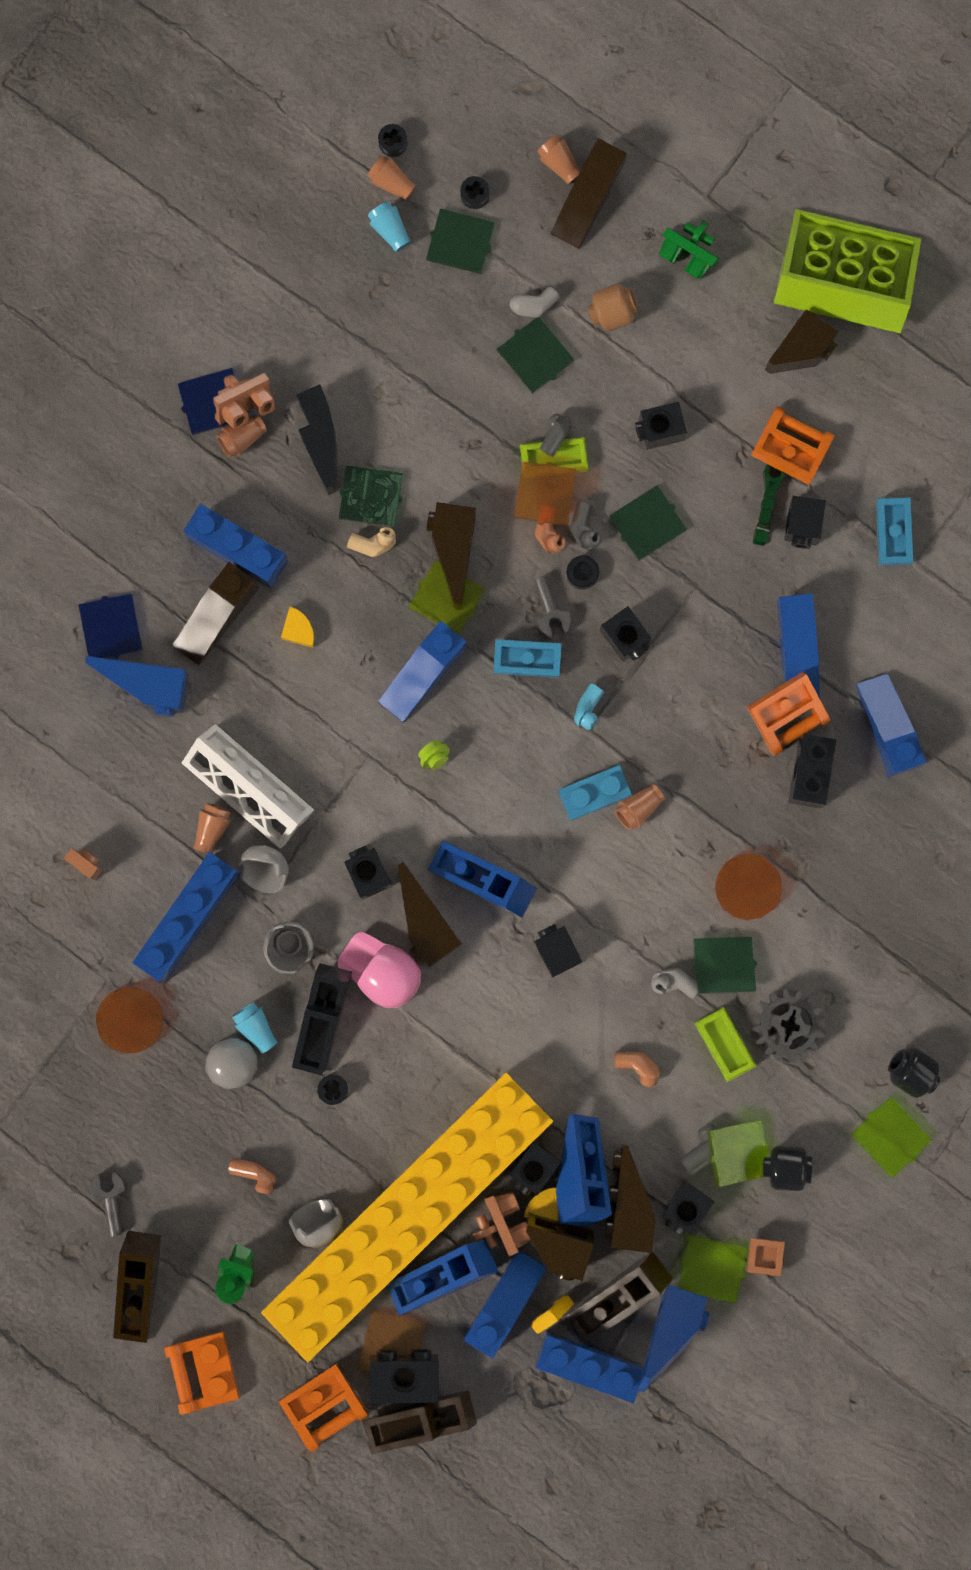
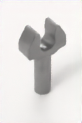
M547 576L535 579L534 582L544 610L543 617L537 623L539 630L548 639H551L552 631L549 623L556 619L561 622L562 629L567 634L571 623L569 612L561 611L556 607Z
M118 1172L112 1173L114 1187L111 1191H106L103 1188L100 1174L95 1176L91 1185L92 1197H99L104 1202L109 1237L122 1234L117 1199L122 1192L127 1190L125 1180Z

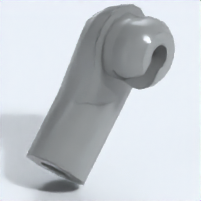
M548 287L539 296L515 295L510 300V308L517 315L538 318L556 303L560 297L555 289Z
M679 968L659 971L653 976L651 983L653 991L657 994H664L665 992L679 989L691 999L702 988L699 983Z

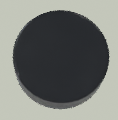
M584 555L573 558L566 570L569 584L579 590H586L594 586L599 577V567L596 561Z

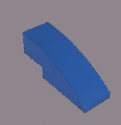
M813 593L779 597L777 600L784 683L803 672L807 674L818 697H820Z

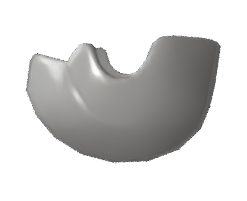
M266 845L251 846L242 853L238 863V867H241L240 879L251 888L263 893H277L283 889L288 877L289 867L285 857L278 850Z
M283 921L273 926L267 932L264 938L263 953L267 963L279 973L294 974L298 973L311 960L314 941L309 930L298 922Z
M229 1038L217 1042L209 1050L205 1058V1072L211 1082L227 1090L237 1089L246 1085L252 1080L258 1070L257 1054L249 1043L240 1038Z
M330 1199L316 1200L303 1205L289 1219V1224L296 1239L301 1244L313 1248L323 1247L332 1243L341 1234L344 1222L339 1208H336Z

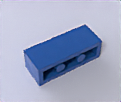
M202 504L198 506L183 531L191 542L225 562L232 563L242 572L271 589L288 563L284 552Z
M549 1331L545 1333L535 1363L536 1369L631 1403L635 1401L643 1371L642 1364Z

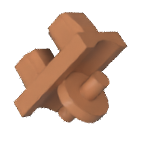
M265 373L250 380L245 378L239 382L235 376L229 375L224 378L226 388L218 391V396L213 398L217 422L220 425L227 422L235 430L246 425L249 421L247 411L255 408L259 415L265 416L275 409L274 398L270 392L269 378Z
M513 1192L494 1197L493 1194L484 1197L494 1224H489L485 1214L477 1216L476 1220L480 1230L472 1234L474 1240L484 1238L488 1248H493L498 1245L493 1233L498 1231L507 1254L512 1256L518 1253L517 1248L523 1246L531 1239L526 1233L527 1224L525 1221L508 1229L503 1218L520 1210Z

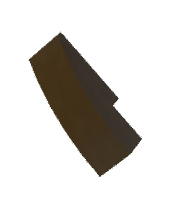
M599 138L597 139L560 211L551 235L580 249L609 197L610 189L626 162V152Z
M468 1390L439 1397V1403H416L362 1421L371 1454L433 1441L440 1436L469 1430L477 1424Z

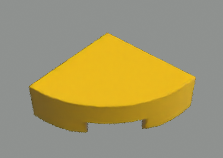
M289 607L281 639L313 648L315 639L309 620L299 610Z
M557 1187L545 1189L538 1195H535L528 1203L524 1217L528 1218L529 1213L558 1221Z
M563 1295L554 1302V1305L549 1310L539 1314L530 1326L537 1334L541 1333L556 1323L575 1303L568 1295Z

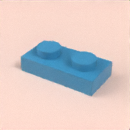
M911 498L877 499L878 566L912 565Z
M495 639L493 674L559 678L562 643Z
M620 765L558 790L570 821L615 804L632 795Z

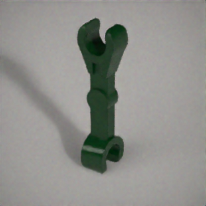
M768 464L763 471L765 492L761 502L759 521L756 525L752 541L753 544L764 546L768 539L769 522L775 505V494L786 474L780 471L778 478L771 477L769 475L770 465Z

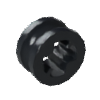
M388 124L381 128L378 134V143L382 153L388 157H398L405 152L407 136L405 130L398 124ZM393 134L398 135L400 144L394 143L392 147L388 146L387 139L385 138H392Z
M479 176L468 177L464 180L460 189L462 203L466 207L475 210L484 207L489 200L488 183ZM474 186L480 188V193L484 194L483 196L477 195L475 199H471L470 193H466V191H472Z
M328 1075L319 1082L317 1093L324 1103L336 1105L347 1097L348 1085L343 1077ZM333 1080L340 1083L338 1089L342 1094L338 1099H336L335 1095L333 1099L326 1097L328 1090L324 1086L328 1081H330V1084H333Z

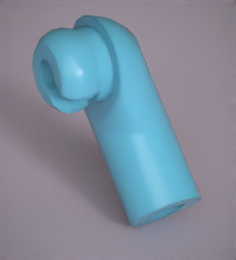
M590 683L580 698L574 716L576 725L578 727L583 726L586 730H591L596 725L598 717L592 711L604 694L602 689Z

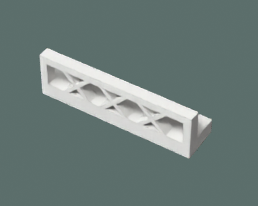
M216 724L196 739L182 761L185 767L280 849L286 845L296 829L314 811L312 807ZM198 752L208 759L210 768H204L195 760ZM221 776H228L233 781L235 790L228 789L223 784ZM246 797H252L258 803L260 811L252 810L247 804ZM271 819H277L287 828L283 835L273 828Z

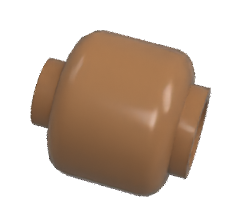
M619 283L594 292L592 297L593 305L588 306L593 324L600 323L605 331H613L633 323L635 313L639 312L632 289H626Z

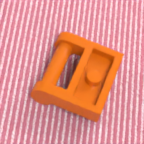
M776 406L751 456L810 485L835 434L827 430L823 433L785 414V409ZM780 425L818 444V448L816 449L776 429L777 426Z
M803 672L746 706L773 756L783 752V747L798 739L803 733L806 734L818 725L823 727L831 722L807 674ZM809 709L812 710L811 715L781 734L775 735L774 731Z
M224 1331L164 1347L166 1358H170L180 1403L177 1404L180 1415L240 1398ZM192 1351L203 1395L193 1399L183 1358V1353Z
M337 1363L278 1401L311 1453L320 1448L321 1442L357 1419L361 1421L369 1416L365 1405L359 1399ZM346 1399L350 1408L313 1432L309 1429L308 1423Z

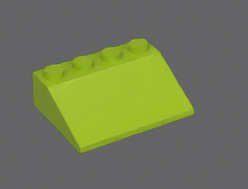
M795 209L773 303L803 311L807 309L809 312L901 334L911 306L921 238Z

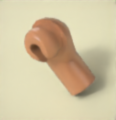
M232 1158L228 1169L229 1174L257 1180L255 1190L259 1193L271 1194L273 1192V1186L276 1183L273 1173L256 1162Z

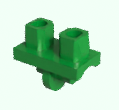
M705 220L700 223L698 228L689 222L686 223L683 231L692 236L691 240L668 227L662 235L666 239L662 244L659 256L675 264L682 250L688 251L693 257L684 271L697 279H701L711 266L715 267L720 260L719 257L698 245L701 241L711 247L715 240L714 237L706 233L709 223Z
M235 1244L229 1260L221 1258L218 1266V1281L216 1282L215 1293L222 1303L235 1304L242 1299L245 1290L250 1291L254 1276V1270L251 1269L254 1261L253 1250Z

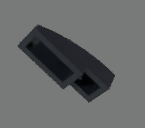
M319 384L296 395L309 425L298 430L328 495L335 492L338 451L330 409L322 387Z
M322 963L319 964L314 975L309 1001L305 1009L292 1068L321 1076L325 1075L352 971Z

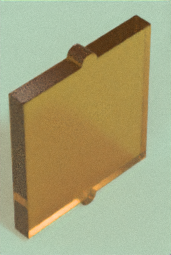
M522 461L514 518L537 521L539 525L552 523L568 526L576 469L553 466L551 462L544 465Z
M372 1310L358 1370L370 1373V1355H377L378 1350L391 1349L396 1350L397 1355H411V1350L420 1349L426 1323L402 1318V1315L399 1316L398 1314L393 1316ZM400 1368L394 1376L398 1380L409 1382L413 1378L414 1373L408 1368Z

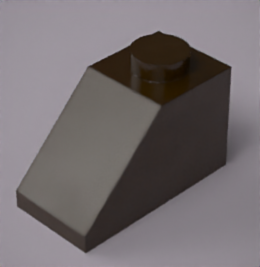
M806 309L768 361L765 371L773 374L815 367L821 358L827 361L838 346L834 342L838 331Z
M529 1213L526 1233L548 1270L563 1280L572 1281L577 1279L583 1281L594 1245V1231L578 1226L560 1224V1221Z

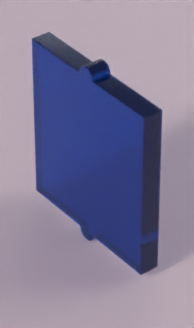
M232 368L177 383L184 405L181 410L187 415L192 435L229 425L227 422L220 425L215 419L216 407L213 398L218 396V391L226 388L224 378L229 375L235 376Z
M132 594L112 598L103 596L102 600L78 604L88 656L98 658L113 656L115 659H118L122 654L143 650Z

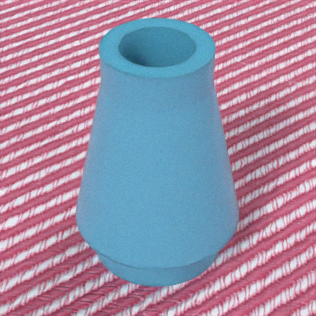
M389 201L380 204L368 213L367 216L371 220L370 226L395 252L403 249L411 242L397 207L392 206Z
M254 1002L248 1004L232 1016L236 1023L234 1027L257 1047L261 1054L278 1043L273 1036L262 1007L258 1008Z

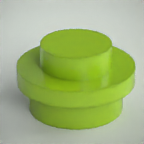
M440 740L431 741L418 753L421 759L420 765L423 769L432 768L433 770L442 767L448 761L447 755L450 752V748L447 744H442Z

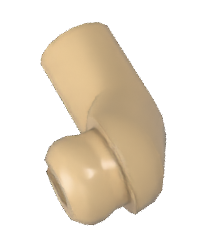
M389 527L381 528L378 534L369 539L352 533L347 548L370 557H378L394 547L396 544V534Z

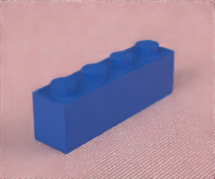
M209 852L132 963L158 982L165 983L241 873Z

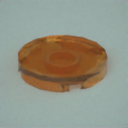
M750 853L737 855L724 863L717 873L714 886L716 898L723 910L734 918L743 920L759 919L771 912L779 902L782 891L780 874L776 868L764 857Z
M123 987L109 993L101 1002L96 1014L98 1033L105 1044L121 1053H138L150 1048L159 1038L163 1028V1011L159 1001L150 992L138 987Z

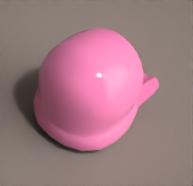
M363 932L353 936L337 961L338 968L352 971L350 979L357 983L363 994L373 1003L383 1008H398L407 1004L416 994L421 984L419 964L408 952L399 947L384 944Z

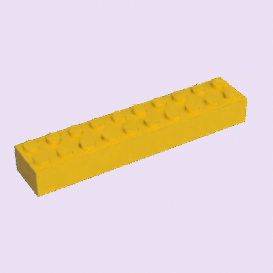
M505 1072L261 1311V1314L308 1363L499 1176L553 1120Z

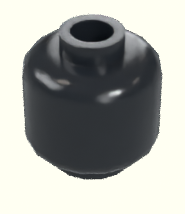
M918 1048L901 1049L893 1056L889 1063L888 1071L890 1072L891 1082L911 1097L919 1098L926 1093L931 1094L940 1083V1077L938 1076L939 1064Z
M775 1146L771 1150L770 1157L763 1158V1177L769 1178L770 1185L775 1190L801 1191L806 1183L811 1184L812 1157L807 1156L806 1151L801 1147Z

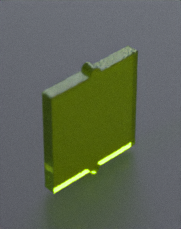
M434 561L425 579L419 581V589L408 608L437 624L442 621L459 635L469 616L475 614L474 607L485 588L466 578L462 609H455L440 563Z
M889 1097L873 1113H867L868 1118L850 1134L891 1178L909 1162H915V1156L932 1141L892 1097Z
M761 1120L707 1131L711 1151L709 1161L713 1163L716 1187L763 1177V1158L768 1157L767 1151L769 1146L765 1144Z
M689 1234L685 1256L680 1260L682 1271L678 1288L698 1295L736 1303L741 1279L745 1278L743 1267L747 1247Z

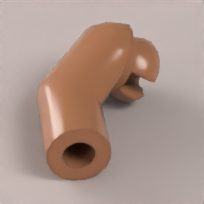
M541 506L535 529V537L545 551L556 554L566 546L565 538L563 536L560 537L553 528L557 510L552 507Z
M615 1052V1068L634 1069L640 1076V1083L645 1087H653L658 1083V1077L660 1076L659 1068L645 1053Z

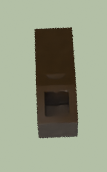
M621 1144V1151L614 1152L612 1171L618 1172L617 1185L610 1186V1205L614 1206L613 1219L606 1220L605 1239L610 1240L611 1248L652 1253L656 1218L628 1145Z

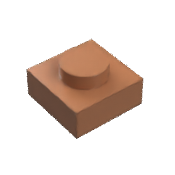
M71 848L63 858L94 881L103 871L96 865L99 859L85 848L81 852Z
M750 1237L746 1272L781 1276L785 1242Z

